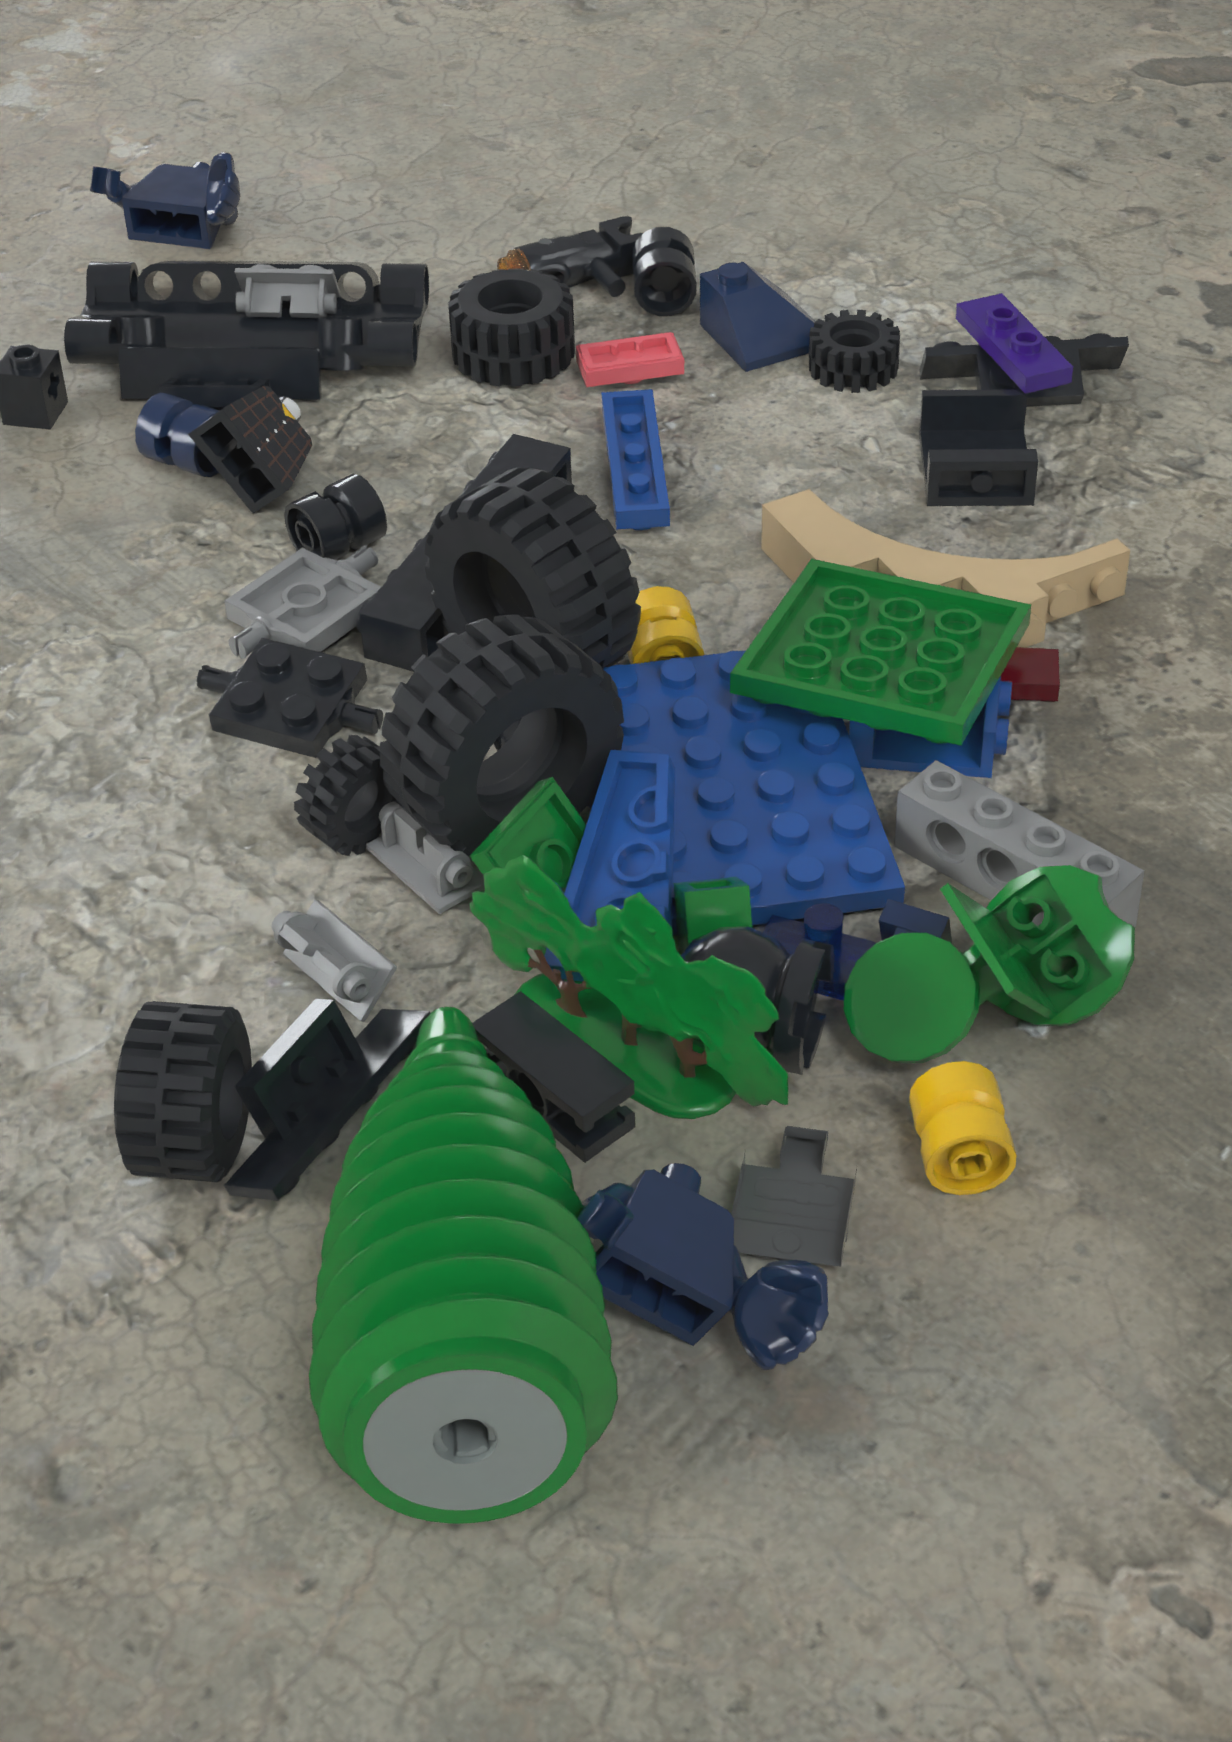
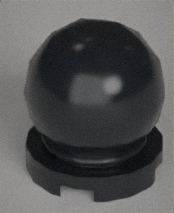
M720 927L692 940L681 955L686 962L704 961L713 955L720 960L750 971L760 980L765 987V995L774 1004L779 1014V1020L774 1021L768 1031L755 1032V1037L766 1049L770 1048V1051L773 1052V1057L786 1072L803 1075V1067L810 1068L825 1024L827 1014L815 1012L814 1008L819 981L833 982L835 960L833 945L802 939L795 952L789 954L777 938L751 927ZM693 1038V1044L704 1049L701 1040Z

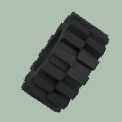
M841 310L840 317L829 313L825 315V321L818 319L814 322V327H811L809 337V371H811L812 378L814 380L820 379V384L824 387H828L833 383L835 391L843 392L844 387H851V393H860V387L864 386L868 391L877 390V383L883 387L890 384V378L895 379L899 369L900 330L898 326L893 327L894 321L889 318L881 321L882 314L876 312L870 317L866 316V310H857V315H850L849 310Z
M349 735L347 742L342 738L332 742V753L323 748L316 755L320 760L316 768L308 764L303 773L309 777L307 783H298L295 793L300 795L302 799L294 802V811L300 814L297 817L299 824L332 850L338 851L345 856H350L351 851L356 855L366 852V842L369 843L377 839L382 832L381 821L379 820L381 809L390 802L397 803L396 798L389 793L383 780L384 769L380 766V746L365 736L361 738L358 735Z

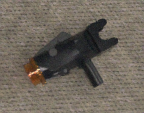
M622 216L599 222V232L592 229L569 236L553 237L550 239L543 238L539 242L515 247L513 250L508 251L506 257L498 259L497 270L513 268L544 272V275H553L560 279V283L566 284L569 288L595 278L612 297H618L626 288V284L621 277L633 274L632 249L636 240L643 233L630 235L632 218Z

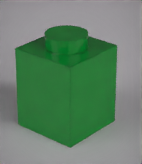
M738 877L673 883L680 955L683 954L692 940L720 927L752 928L749 885Z

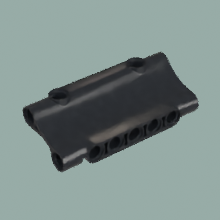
M163 261L147 266L140 275L134 262H90L86 274L85 306L81 315L69 318L66 321L64 331L66 358L71 364H119L118 352L123 347H316L320 351L321 370L363 369V366L415 367L421 323L429 302L427 264L383 263L379 284L378 275L374 269L361 262ZM257 264H266L277 269H299L305 265H317L325 269H333L341 293L340 297H336V314H327L326 317L294 318L289 313L290 301H283L281 317H247L245 312H237L236 294L237 292H242L235 274V268H251ZM158 271L165 272L172 280L173 290L169 297H162L154 289L153 280ZM206 271L214 273L220 280L221 291L216 298L209 297L201 288V277ZM349 272L359 274L365 281L366 290L360 299L350 297L344 290L343 281Z

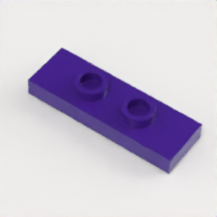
M1003 293L957 303L956 320L1025 394L1072 383L1073 366Z

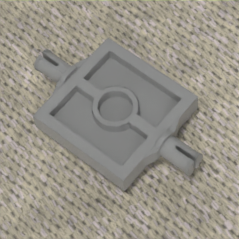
M364 545L345 560L323 558L302 547L226 599L227 619L245 628L229 639V646L232 652L237 657L240 655V658L244 659L253 652L262 638L318 652L323 651L357 626L358 614L362 605L367 600H371L381 588L361 576L378 564V557L371 547L367 548V545Z

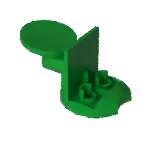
M1071 865L1038 867L1010 880L988 903L987 908L947 883L940 890L974 944L964 952H961L951 942L929 933H899L875 943L854 965L845 984L843 1010L851 1033L869 1052L895 1063H925L947 1054L967 1036L979 1012V1006L986 1001L1000 1007L1007 1014L1036 1026H1070L1099 1013L1122 989L1134 961L1135 927L1120 919L1109 908L1103 894L1102 878L1099 875ZM1044 912L1043 921L1037 926L1032 921L1037 914Z

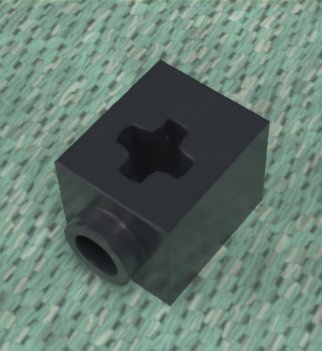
M28 344L10 346L0 360V413L3 425L51 430L68 403L59 350L41 349Z

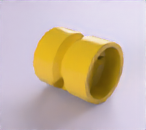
M654 586L639 591L640 593L635 602L641 606V616L635 641L631 650L627 652L630 664L705 655L690 601L681 591L663 586Z
M967 1061L947 1062L929 1069L917 1078L910 1089L909 1103L915 1129L921 1138V1155L925 1173L931 1185L945 1193L969 1195L990 1190L1005 1181L1015 1169L1017 1154L1011 1132L1005 1122V1109L998 1082L992 1071L977 1063Z

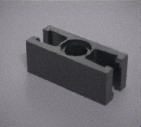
M521 991L473 1022L478 1041L487 1047V1058L495 1062L503 1071L505 1077L515 1082L524 1091L531 1103V1107L539 1112L550 1126L554 1138L584 1163L636 1127L635 1112L626 1105L620 1106L621 1103L635 1094L634 1080Z

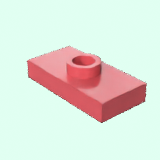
M671 332L576 346V361L586 388L615 383L636 384L644 379L684 374V357L674 334Z

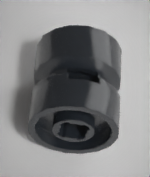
M655 227L645 231L636 240L632 249L635 298L639 306L650 314L660 317L674 316L685 311L693 303L697 294L693 246L690 239L684 233L671 227Z
M351 474L324 488L322 497L315 491L289 503L285 508L286 529L296 551L303 547L323 558L340 559L348 554L349 549L358 550L364 545H369L384 537L387 531L386 513L377 492L365 478L358 474Z

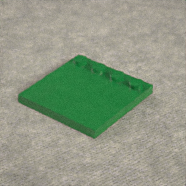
M811 559L730 672V693L749 697L763 704L776 703L807 710L811 714L820 717L833 716L864 723L877 730H894L921 736L934 743H951L961 746L1029 626L1031 604Z

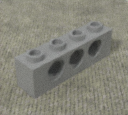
M937 760L898 791L894 847L990 900L1010 880L1035 868L1071 865L1099 875L1102 878L1103 894L1109 908L1120 919L1136 927L1145 870ZM1044 912L1034 917L1032 922L1037 926L1042 923Z

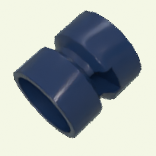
M160 392L152 396L144 404L138 416L135 428L137 448L146 458L167 465H176L181 470L211 478L219 472L188 434L219 412V410L204 405H194L189 400Z

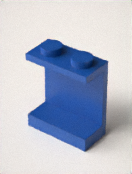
M1000 676L961 746L951 743H934L921 736L894 730H877L864 723L850 721L849 737L860 766L864 768L922 772L937 760L965 776L992 778L994 754L1006 755L1009 719H999L997 716L1009 717L1012 682L1000 681Z

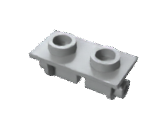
M257 264L251 268H235V274L242 292H237L236 310L237 312H245L247 317H281L283 301H290L289 313L294 318L326 317L327 314H336V297H340L341 293L333 269H325L317 265H305L299 269H277L266 264Z
M390 802L381 809L379 820L381 821L382 836L367 843L366 849L436 912L441 914L471 897L473 892H480L485 889L484 876L471 866L470 859L465 853L454 851L448 845L439 844L398 803Z
M319 900L313 901L306 914L283 911L272 922L274 939L276 943L285 948L283 954L355 1017L365 1022L396 971L397 966Z

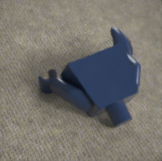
M221 152L215 155L210 165L204 162H197L192 167L171 164L158 165L142 180L130 186L120 180L121 171L93 166L90 191L106 195L111 202L124 210L127 234L130 240L211 249L221 224L224 226L232 225L238 217L237 206L240 201L239 179L235 174L234 160L230 153Z
M673 1163L666 1165L662 1168L661 1172L654 1169L644 1170L630 1186L619 1182L613 1183L603 1190H598L596 1194L581 1202L583 1207L577 1219L588 1232L589 1237L594 1239L592 1245L596 1255V1275L602 1285L603 1296L606 1300L692 1346L729 1311L733 1315L735 1331L742 1347L749 1358L762 1370H771L776 1367V1364L786 1365L798 1358L799 1353H805L817 1340L816 1332L823 1329L829 1315L828 1280L824 1270L807 1261L779 1260L761 1267L748 1279L738 1249L734 1245V1218L727 1209L699 1194L701 1176L691 1166Z

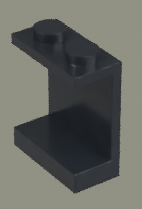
M1021 389L922 390L919 438L927 506H1034L1038 456L1036 449H1027L1024 427L1027 394Z

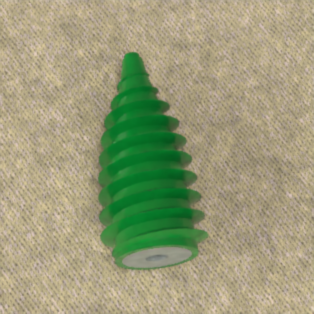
M454 1007L435 1009L423 1021L415 1049L407 1058L403 1069L397 1073L387 1089L378 1096L368 1109L361 1123L360 1130L346 1152L342 1164L341 1177L335 1186L331 1200L330 1221L325 1229L321 1250L322 1266L317 1277L315 1299L317 1309L312 1323L313 1355L308 1375L310 1399L319 1420V1429L325 1447L341 1470L351 1477L373 1499L398 1513L426 1521L463 1524L486 1522L520 1513L543 1502L565 1485L580 1465L583 1455L601 1438L611 1422L618 1400L617 1375L611 1362L612 1339L604 1317L605 1302L603 1290L596 1275L595 1250L588 1232L577 1219L583 1206L580 1198L574 1191L571 1170L563 1154L556 1148V1141L550 1126L541 1114L531 1107V1103L524 1091L515 1082L505 1077L503 1071L495 1062L487 1058L486 1049L478 1041L473 1023L462 1011Z

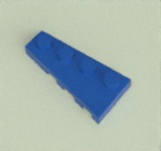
M610 750L564 893L574 912L587 926H597L595 910L611 904L622 909L624 908V900L640 892L657 908L672 927L675 766L669 754ZM547 948L544 957L551 970H560L561 979H567L561 962ZM572 972L573 980H584L579 972Z

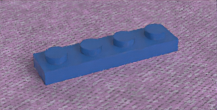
M653 389L601 392L616 530H648L653 527L670 526V506Z

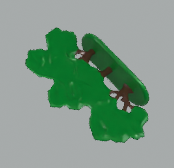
M522 855L507 861L505 869L493 867L489 872L483 873L485 892H473V901L469 904L473 915L488 929L491 937L492 951L504 965L512 970L529 972L533 968H537L542 972V974H538L523 983L515 994L520 991L633 1079L635 1094L630 1097L631 1099L654 1112L678 1119H697L715 1114L727 1106L735 1094L753 1107L768 1105L772 1100L782 1105H788V1073L755 1037V1032L768 1031L772 1023L779 1020V1014L774 1004L765 995L764 985L750 971L720 960L713 955L704 961L686 962L676 949L675 940L672 936V927L657 908L640 892L624 900V908L622 909L610 904L595 910L597 926L590 927L585 925L574 912L560 886L531 858ZM542 947L548 948L561 962L567 979H561L560 970H551L543 955ZM528 948L534 950L540 963L530 957L527 951ZM572 972H579L584 980H573ZM693 1038L700 1039L704 1049L694 1045Z

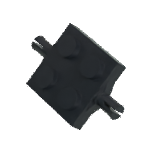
M262 638L243 666L237 671L228 672L203 665L202 670H199L197 675L198 688L222 693V696L209 713L213 731L317 758L316 755L322 750L328 739L342 728L349 726L376 734L383 722L382 710L354 704L355 698L367 681L365 663Z

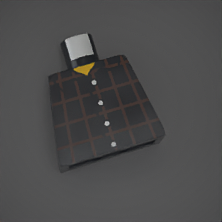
M265 385L224 407L188 434L253 514L291 488L313 445L311 437L299 424L301 412L298 405L289 398H278L274 391Z

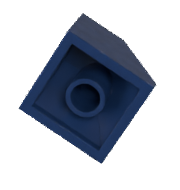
M745 262L726 263L718 269L700 273V326L745 372L809 354L810 329L814 327L815 320L781 288Z

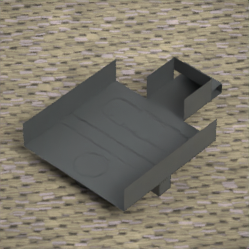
M794 1126L785 1127L780 1151V1169L745 1164L744 1152L731 1213L734 1218V1245L739 1253L775 1257L777 1260H800L841 1267L845 1242H847L857 1167L854 1179L822 1175L828 1131Z

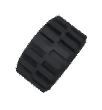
M499 269L473 276L472 280L462 282L458 285V289L451 293L448 308L452 360L454 365L458 366L459 371L464 375L472 376V380L480 383L488 382L493 386L511 385V387H516L524 384H536L543 382L545 378L557 376L560 374V370L566 369L571 364V359L575 355L573 295L570 294V288L566 284L560 283V279L553 275H544V272L536 270Z
M148 1001L143 1004L141 1010H138L128 1029L121 1049L114 1093V1124L117 1143L123 1164L127 1170H130L132 1175L220 1182L230 1171L240 1151L249 1114L246 1105L234 1086L252 1068L251 1048L247 1030L237 1009L226 1006Z

